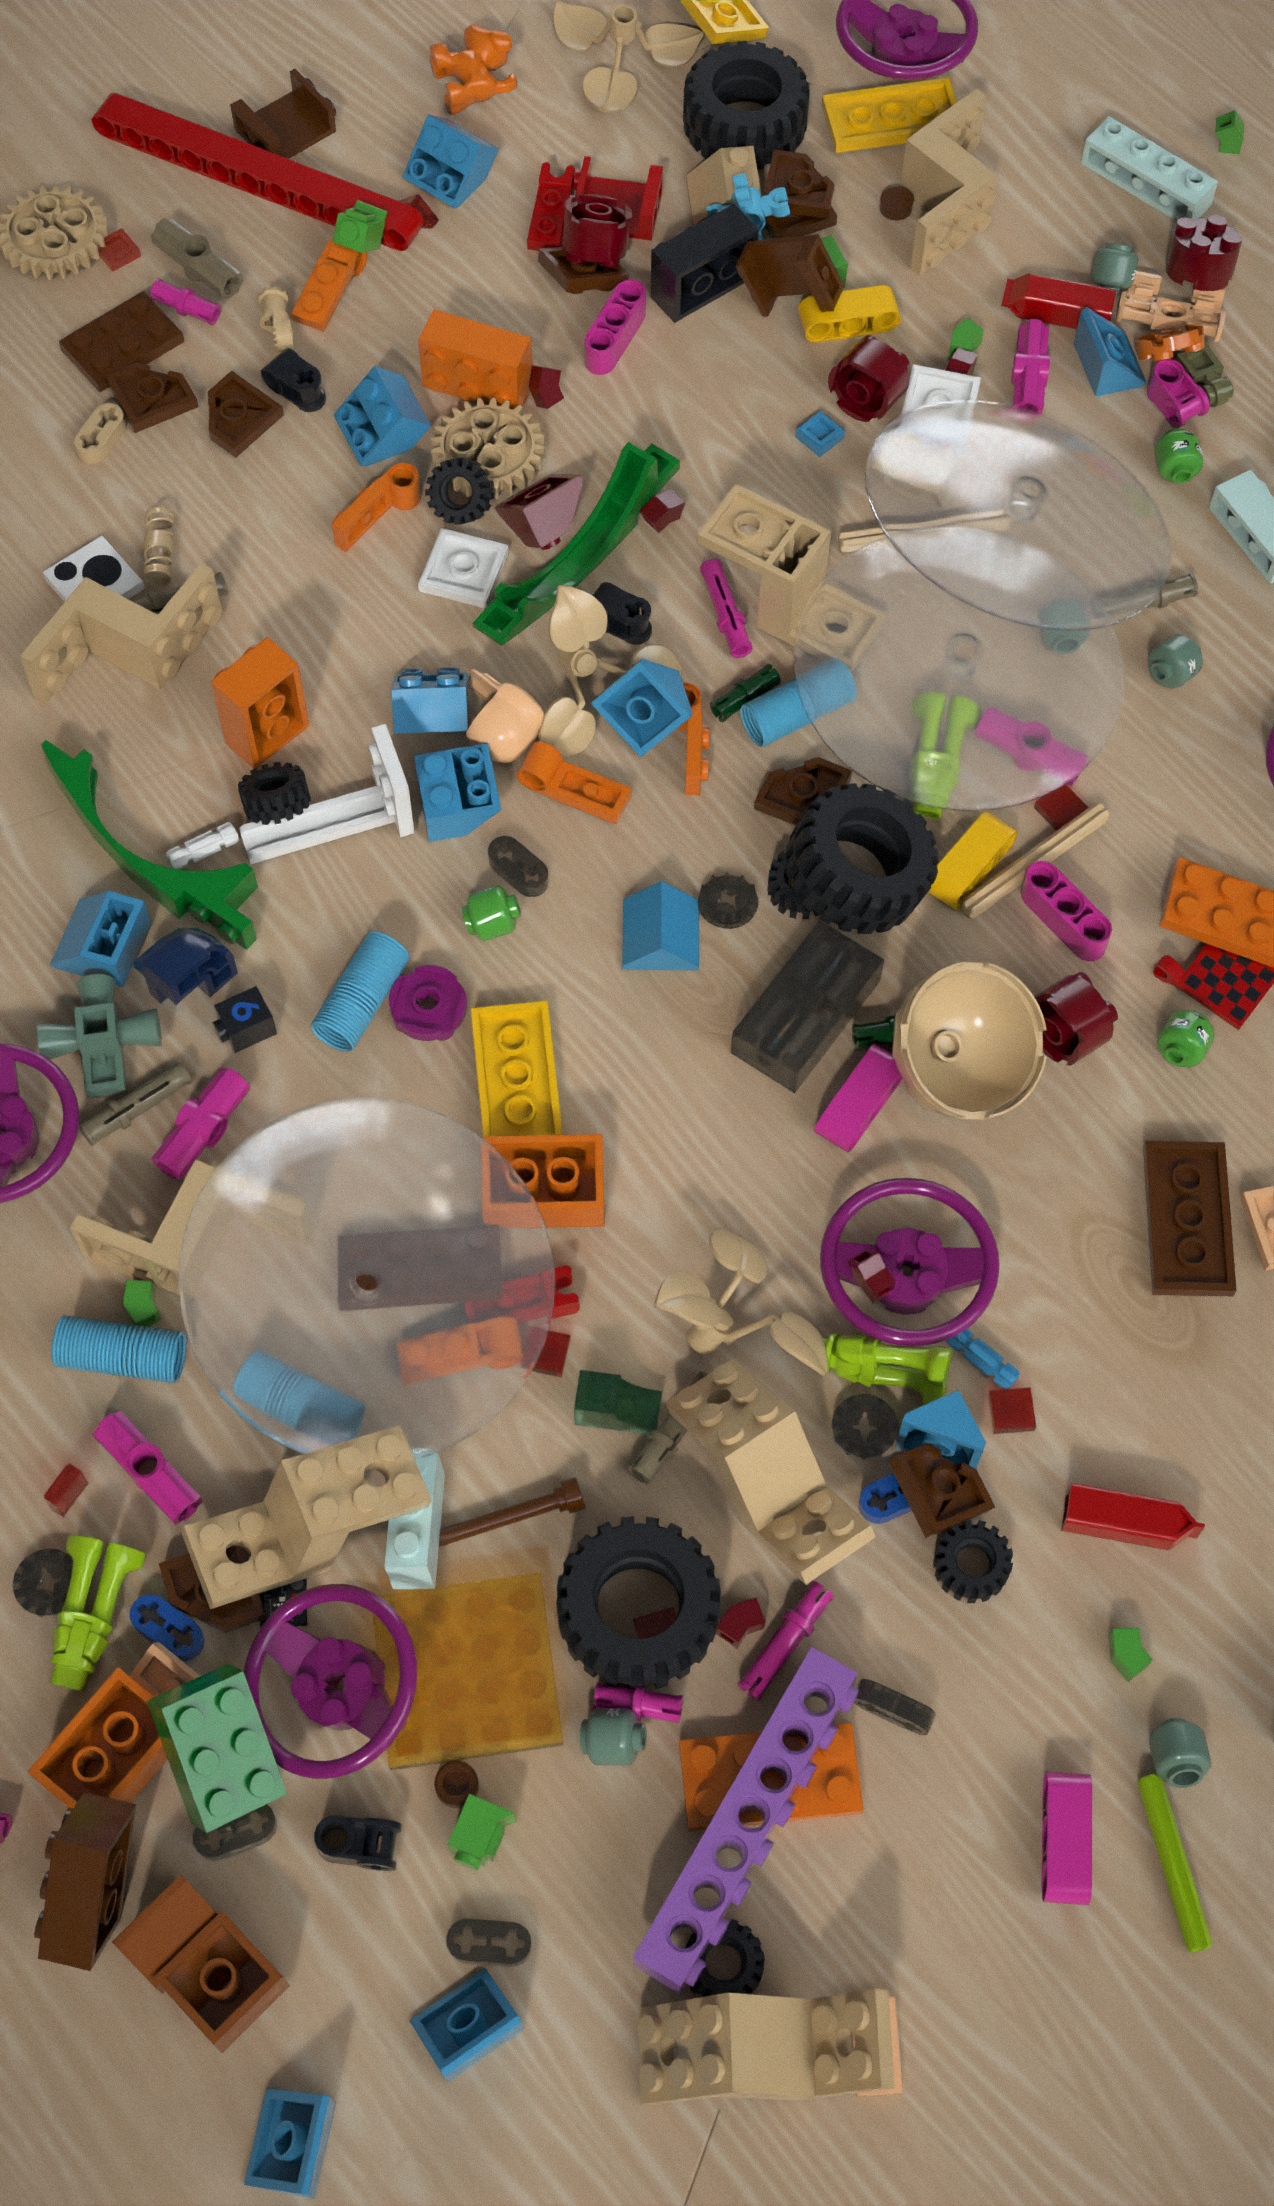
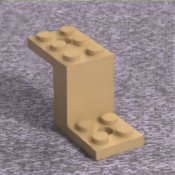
M977 88L906 139L900 187L907 189L912 194L913 199L929 211L918 219L916 223L910 269L919 276L930 268L937 267L944 257L952 251L961 249L967 240L976 233L985 231L992 220L991 212L996 196L995 189L998 175L970 154L980 143V130L984 118L986 95Z
M735 483L698 533L697 543L761 575L757 627L826 663L833 659H839L852 674L886 625L888 615L825 584L831 536L830 530ZM752 525L758 530L747 534L740 531L739 528ZM839 624L844 626L847 631L842 634H835L828 628Z
M200 563L158 615L85 577L20 655L34 698L46 704L54 694L61 691L72 671L84 663L88 652L161 689L168 679L175 677L183 660L189 653H193L198 648L203 635L210 627H214L221 618L222 608L213 569Z
M196 1159L152 1243L149 1238L139 1232L129 1230L126 1234L116 1230L109 1221L98 1216H92L89 1219L77 1214L70 1226V1230L84 1259L139 1281H152L154 1287L193 1302L235 1219L307 1248L314 1236L307 1204L298 1194L288 1190H283L282 1193L268 1188L263 1181L256 1177L246 1176L244 1179L231 1174V1171L220 1163L210 1161L209 1164H206Z
M734 1358L725 1364L717 1366L713 1372L693 1385L682 1389L679 1394L665 1402L671 1416L710 1451L742 1524L805 1585L876 1537L871 1524L826 1485L796 1412ZM817 1532H823V1533L820 1534L819 1536H816V1537L812 1536L813 1534H815V1533H817Z
M398 1425L281 1460L263 1502L185 1525L181 1533L209 1607L213 1609L328 1572L349 1532L428 1508L432 1500L401 1426ZM367 1470L381 1472L385 1477L386 1484L379 1487L370 1485L365 1480L364 1472ZM232 1546H242L245 1548L249 1559L241 1564L234 1563L228 1559L226 1549Z
M869 1989L813 1999L723 1993L638 2008L640 2104L657 2105L710 2097L799 2101L895 2089L889 1992L887 1989ZM851 2033H853L855 2038V2047L854 2050L850 2052L849 2038ZM676 2043L678 2046L677 2059L674 2058V2047Z

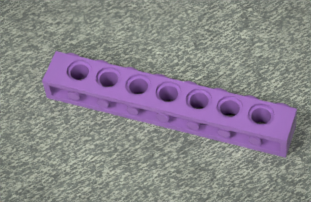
M811 1646L634 1954V1967L681 1994L686 1983L692 1987L695 1986L707 1962L700 1959L709 1943L717 1946L729 1925V1921L723 1917L731 1903L740 1906L752 1884L751 1881L746 1879L754 1863L761 1867L773 1847L774 1842L768 1839L776 1824L783 1828L796 1805L790 1801V1798L797 1786L803 1789L807 1787L817 1768V1765L811 1762L819 1747L827 1751L839 1727L835 1726L833 1722L839 1711L842 1710L848 1713L860 1691L854 1687L857 1677L856 1671ZM810 1697H819L826 1702L828 1708L822 1713H813L805 1707L804 1701ZM789 1734H797L805 1740L807 1746L800 1751H792L784 1745L782 1740ZM767 1772H777L784 1778L785 1784L779 1789H769L763 1785L761 1777ZM746 1810H755L762 1816L764 1822L757 1828H747L741 1824L739 1815ZM730 1848L739 1853L742 1861L736 1867L726 1868L717 1861V1854L723 1849ZM701 1888H711L718 1894L719 1901L713 1907H701L695 1902L693 1897L696 1891ZM681 1927L691 1929L696 1935V1942L689 1948L677 1947L671 1940V1934L676 1929Z

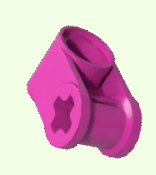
M1166 359L1155 364L1147 387V396L1162 412L1167 422L1173 428L1184 426L1186 420L1195 415L1203 416L1208 413L1210 404L1207 394L1194 382L1178 361Z

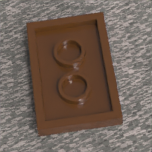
M142 291L61 339L59 345L61 351L100 393L109 388L105 379L106 374L136 362L147 365L184 343V337L181 330Z

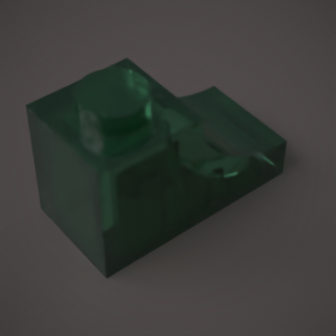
M580 1370L574 1405L575 1425L649 1434L651 1430H657L662 1391L631 1384L622 1379L621 1375Z

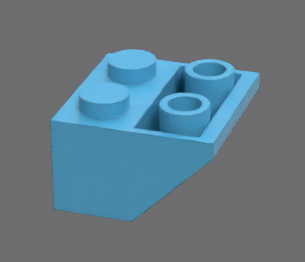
M428 114L402 178L453 208H458L486 180L499 148L447 118Z
M374 366L333 414L360 466L364 467L411 450L431 427L404 375Z
M456 667L440 668L437 670V674H423L422 669L415 668L401 670V675L394 676L391 688L394 734L467 731L469 726L468 673H460L459 668Z
M488 743L414 755L416 778L429 842L466 836L501 811Z
M105 891L79 899L51 960V967L81 976L90 974L109 975L115 979L116 986L124 987L134 964L133 962L151 925L145 901L112 891Z

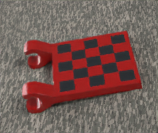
M1209 944L1205 945L1186 972L1169 955L1162 956L1153 970V975L1156 978L1178 987L1237 1030L1242 1027L1274 984L1273 967Z

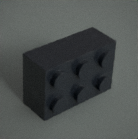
M732 204L723 210L716 211L711 217L695 226L686 228L682 233L670 240L659 243L651 250L650 297L676 323L744 284V281L738 274L736 264L747 241L758 240L759 229L735 204Z

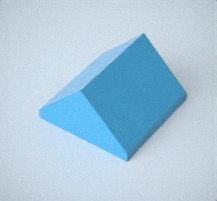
M1088 307L1084 308L1080 313L1074 346L1095 397L1139 388L1145 385L1147 382L1125 331Z
M641 659L591 702L592 706L640 757L693 715L679 671L645 659Z
M663 881L624 898L622 970H699V900Z
M958 1390L905 1413L895 1447L909 1451L928 1443L941 1450L942 1457L957 1465L964 1462L976 1469L986 1441Z
M486 1968L410 2020L411 2025L447 2083L524 2029L518 2014Z
M266 2088L244 2185L315 2199L336 2102L326 2095Z

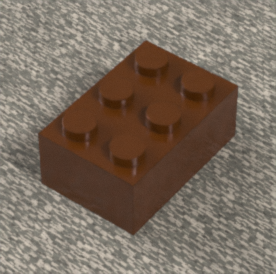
M84 1792L75 1807H69L66 1810L59 1831L51 1832L45 1849V1858L50 1859V1867L43 1878L40 1888V1898L45 1899V1906L38 1917L34 1932L35 1938L40 1939L38 1959L91 1971L120 1922L136 1804Z

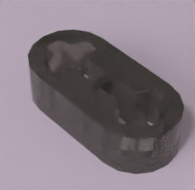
M500 836L492 840L488 847V861L493 871L524 896H540L547 890L549 884L548 869L538 857L513 837ZM501 851L506 854L511 851L512 861L505 856L499 859L498 852ZM524 872H526L529 876H535L536 874H538L539 881L536 882L535 880L530 879L526 882Z
M868 1679L860 1680L857 1689L860 1691L854 1701L857 1706L919 1735H928L936 1717V1712L933 1709L875 1681Z
M266 1804L217 1828L216 1830L219 1834L231 1830L233 1832L232 1835L219 1840L220 1848L217 1850H213L209 1844L203 1845L202 1841L209 1838V1833H205L198 1827L195 1828L193 1833V1844L197 1852L206 1860H222L271 1840L276 1833L277 1818L271 1807ZM254 1812H258L261 1818L268 1817V1821L262 1824L263 1832L255 1834L251 1828L238 1831L239 1827L251 1822L250 1815Z
M462 1919L451 1926L446 1937L447 1948L451 1956L458 1962L465 1964L505 1967L519 1966L527 1960L532 1950L531 1936L528 1930L515 1922ZM464 1929H471L473 1937L476 1939H487L486 1946L473 1945L470 1948V1953L466 1954L462 1953L461 1946L455 1944L454 1940L455 1937L463 1936ZM515 1932L517 1933L518 1941L525 1942L524 1948L516 1949L515 1956L509 1957L506 1954L505 1948L492 1946V1940H507L509 1933Z

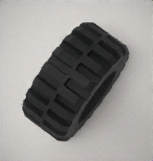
M738 41L737 45L730 46L729 43L720 45L717 51L711 49L705 53L703 60L699 58L686 76L683 99L684 132L693 148L697 152L701 150V155L707 159L720 148L754 146L757 170H761L764 168V165L771 163L774 149L795 152V149L802 143L807 129L810 89L803 69L800 66L797 67V62L790 55L785 57L782 50L776 47L772 49L767 48L765 43L756 42V45L747 44V41ZM748 101L763 105L765 108L755 111H740L726 105L733 102Z
M857 783L843 784L841 788L832 787L811 803L789 837L790 841L786 846L785 852L788 861L785 865L788 877L794 878L791 885L796 895H802L805 899L803 905L810 912L814 909L820 914V920L827 924L833 922L838 925V929L846 932H851L852 929H857L858 934H872L874 930L877 933L891 930L893 926L902 924L931 889V885L936 880L938 873L939 853L937 848H933L936 841L932 830L927 831L925 827L927 821L921 813L917 815L911 809L913 805L906 799L902 802L894 797V792L888 789L883 791L876 790V785L862 784L861 787H858ZM837 841L852 842L866 848L879 860L886 877L870 875L857 869L845 858Z
M634 1516L623 1517L619 1526L612 1527L608 1521L597 1527V1535L594 1537L586 1534L577 1542L578 1550L575 1553L568 1554L563 1563V1574L559 1576L557 1583L556 1605L559 1630L562 1639L568 1645L570 1655L575 1661L580 1660L584 1664L585 1672L593 1678L597 1675L604 1677L605 1684L618 1687L619 1683L629 1684L630 1689H635V1687L654 1684L655 1688L658 1689L668 1686L669 1679L675 1676L679 1680L690 1673L691 1666L695 1662L700 1663L705 1657L710 1642H713L717 1630L721 1606V1589L719 1579L715 1578V1566L710 1556H704L701 1553L702 1545L693 1536L689 1537L688 1540L684 1538L681 1527L670 1523L668 1529L659 1526V1518L646 1516V1524L634 1523ZM630 1569H646L665 1577L675 1587L679 1599V1610L674 1623L661 1634L645 1639L627 1638L613 1632L603 1623L598 1610L600 1590L611 1577Z

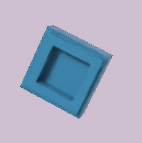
M820 410L796 429L795 437L818 457H821L844 439L845 430Z

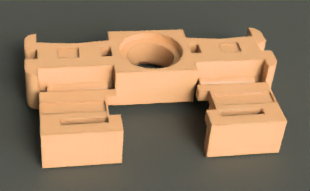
M1136 271L1133 286L1121 294L1116 316L1117 322L1120 323L1121 319L1133 320L1151 325L1150 329L1163 330L1174 327L1175 330L1182 329L1183 333L1186 332L1185 325L1202 324L1204 335L1215 337L1214 342L1220 340L1226 312L1221 310L1226 288L1216 291L1194 290L1191 302L1195 303V305H1191V303L1153 297V295H1158L1162 276Z

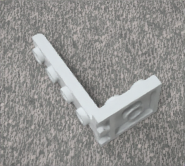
M386 724L371 728L373 743L367 745L373 764L371 765V771L376 786L309 805L307 809L303 808L304 813L301 815L293 814L294 819L289 821L283 818L279 824H275L274 820H271L269 825H262L260 820L258 823L250 822L242 825L239 830L250 864L393 822L396 824L400 837L415 833L408 783Z

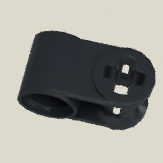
M290 348L284 349L260 371L262 379L273 392L282 395L300 410L315 412L324 406L326 396L324 390L320 387L322 380L320 371L302 359L294 350Z
M601 583L592 596L606 610L608 622L606 632L633 645L642 644L649 640L652 635V625L649 621L651 616L649 602L644 598L637 597L620 589L612 583Z
M338 1815L328 1816L322 1819L316 1826L314 1842L319 1855L327 1862L353 1865L376 1871H395L397 1865L393 1860L396 1834L401 1832L402 1824L379 1818L361 1819ZM333 1829L342 1830L348 1836L345 1845L338 1850H331L323 1845L324 1836ZM382 1836L380 1852L377 1853L378 1839Z

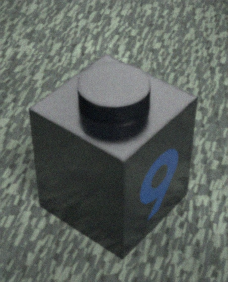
M257 986L214 1005L218 1020L212 1022L221 1043L229 1041L234 1053L277 1034L273 1016Z

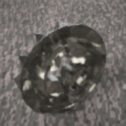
M727 871L723 876L715 877L712 875L705 885H701L698 896L699 911L707 922L716 927L724 929L741 927L755 916L758 909L759 897L755 891L754 884L750 885L743 875L740 877L731 876ZM721 891L729 897L736 895L735 907L728 902L721 903Z
M857 1394L839 1404L834 1412L831 1428L835 1443L839 1444L847 1455H854L865 1460L875 1456L881 1457L884 1452L893 1446L898 1433V1420L892 1407L883 1399L870 1394ZM863 1412H866L868 1424L877 1429L869 1432L866 1441H863L860 1430L853 1429L852 1425H859Z
M42 1549L30 1554L19 1564L13 1578V1592L16 1600L25 1611L39 1617L57 1615L62 1611L72 1574V1557L58 1549ZM44 1568L53 1579L61 1578L59 1582L54 1584V1597L52 1598L44 1589L37 1590V1586L43 1583L42 1576H44L42 1569Z

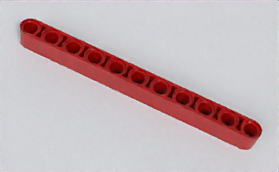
M110 93L91 118L95 130L110 140L332 226H336L338 213L346 212V209L353 208L357 201L386 210L388 212L381 244L394 250L405 251L408 249L424 224L420 212L410 205L117 93Z

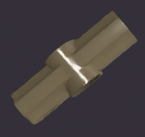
M163 218L156 224L155 230L151 234L153 244L184 267V272L188 279L203 282L220 297L231 298L238 292V288L243 282L242 273L211 250L206 237L196 234L192 235L173 219L167 220Z

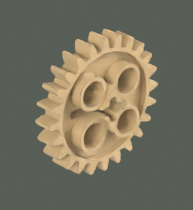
M58 184L54 185L52 192H47L46 188L41 186L39 194H35L29 189L27 190L29 198L24 199L16 196L17 206L7 204L8 214H0L2 223L0 224V249H2L4 258L10 260L12 268L20 266L22 274H26L32 269L33 276L36 279L42 272L46 273L48 280H51L53 274L57 272L64 279L67 270H71L77 275L79 274L77 266L82 265L90 268L89 258L99 260L98 250H105L104 240L109 239L108 225L102 206L96 205L93 196L86 198L83 190L78 191L74 195L71 186H68L64 192H60Z
M492 397L489 405H484L482 399L478 398L477 406L472 407L465 401L464 411L461 412L457 408H451L452 418L442 416V426H435V437L431 438L432 462L435 463V467L440 466V463L445 460L455 458H469L473 462L478 461L482 464L481 468L487 469L490 473L487 477L489 481L493 480L494 486L490 488L491 492L495 493V499H499V491L504 490L509 496L513 495L512 486L514 485L522 490L525 489V479L534 481L535 470L541 471L542 469L541 460L545 459L544 434L540 433V424L533 423L532 413L523 415L521 405L511 410L509 400H506L502 406H497L496 398ZM456 477L452 480L455 492L465 487L466 497L472 495V487L465 478Z

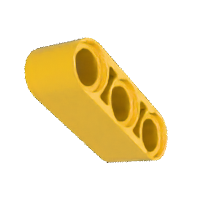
M886 285L842 291L834 311L821 312L813 296L805 298L798 306V313L805 337L809 342L813 343L885 333L895 329L901 322V315L893 289Z
M983 812L939 862L936 880L931 885L928 893L953 910L959 909L962 899L975 891L1009 851L1017 838L1018 831L990 812Z

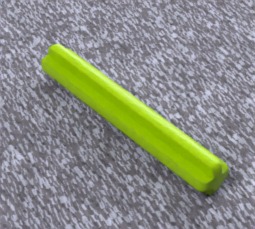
M1157 1774L1143 1776L1138 1780L1137 1784L1186 1948L1190 1953L1207 1950L1212 1946L1211 1936L1164 1782Z

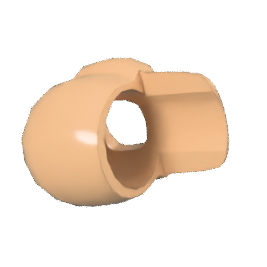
M472 669L469 671L471 675L467 684L487 704L469 726L466 737L472 746L488 743L491 761L506 764L514 762L526 753L538 737L545 712L539 703L518 685L513 683L501 684L488 673L482 674Z

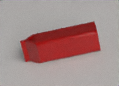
M1028 273L1015 280L1007 278L1001 306L1008 307L1020 319L1042 320L1043 323L1077 329L1080 313L1086 307L1110 321L1117 290Z
M1071 1482L1066 1492L1061 1531L1170 1550L1188 1537L1197 1539L1205 1528V1524L1196 1522L1187 1509L1177 1501Z

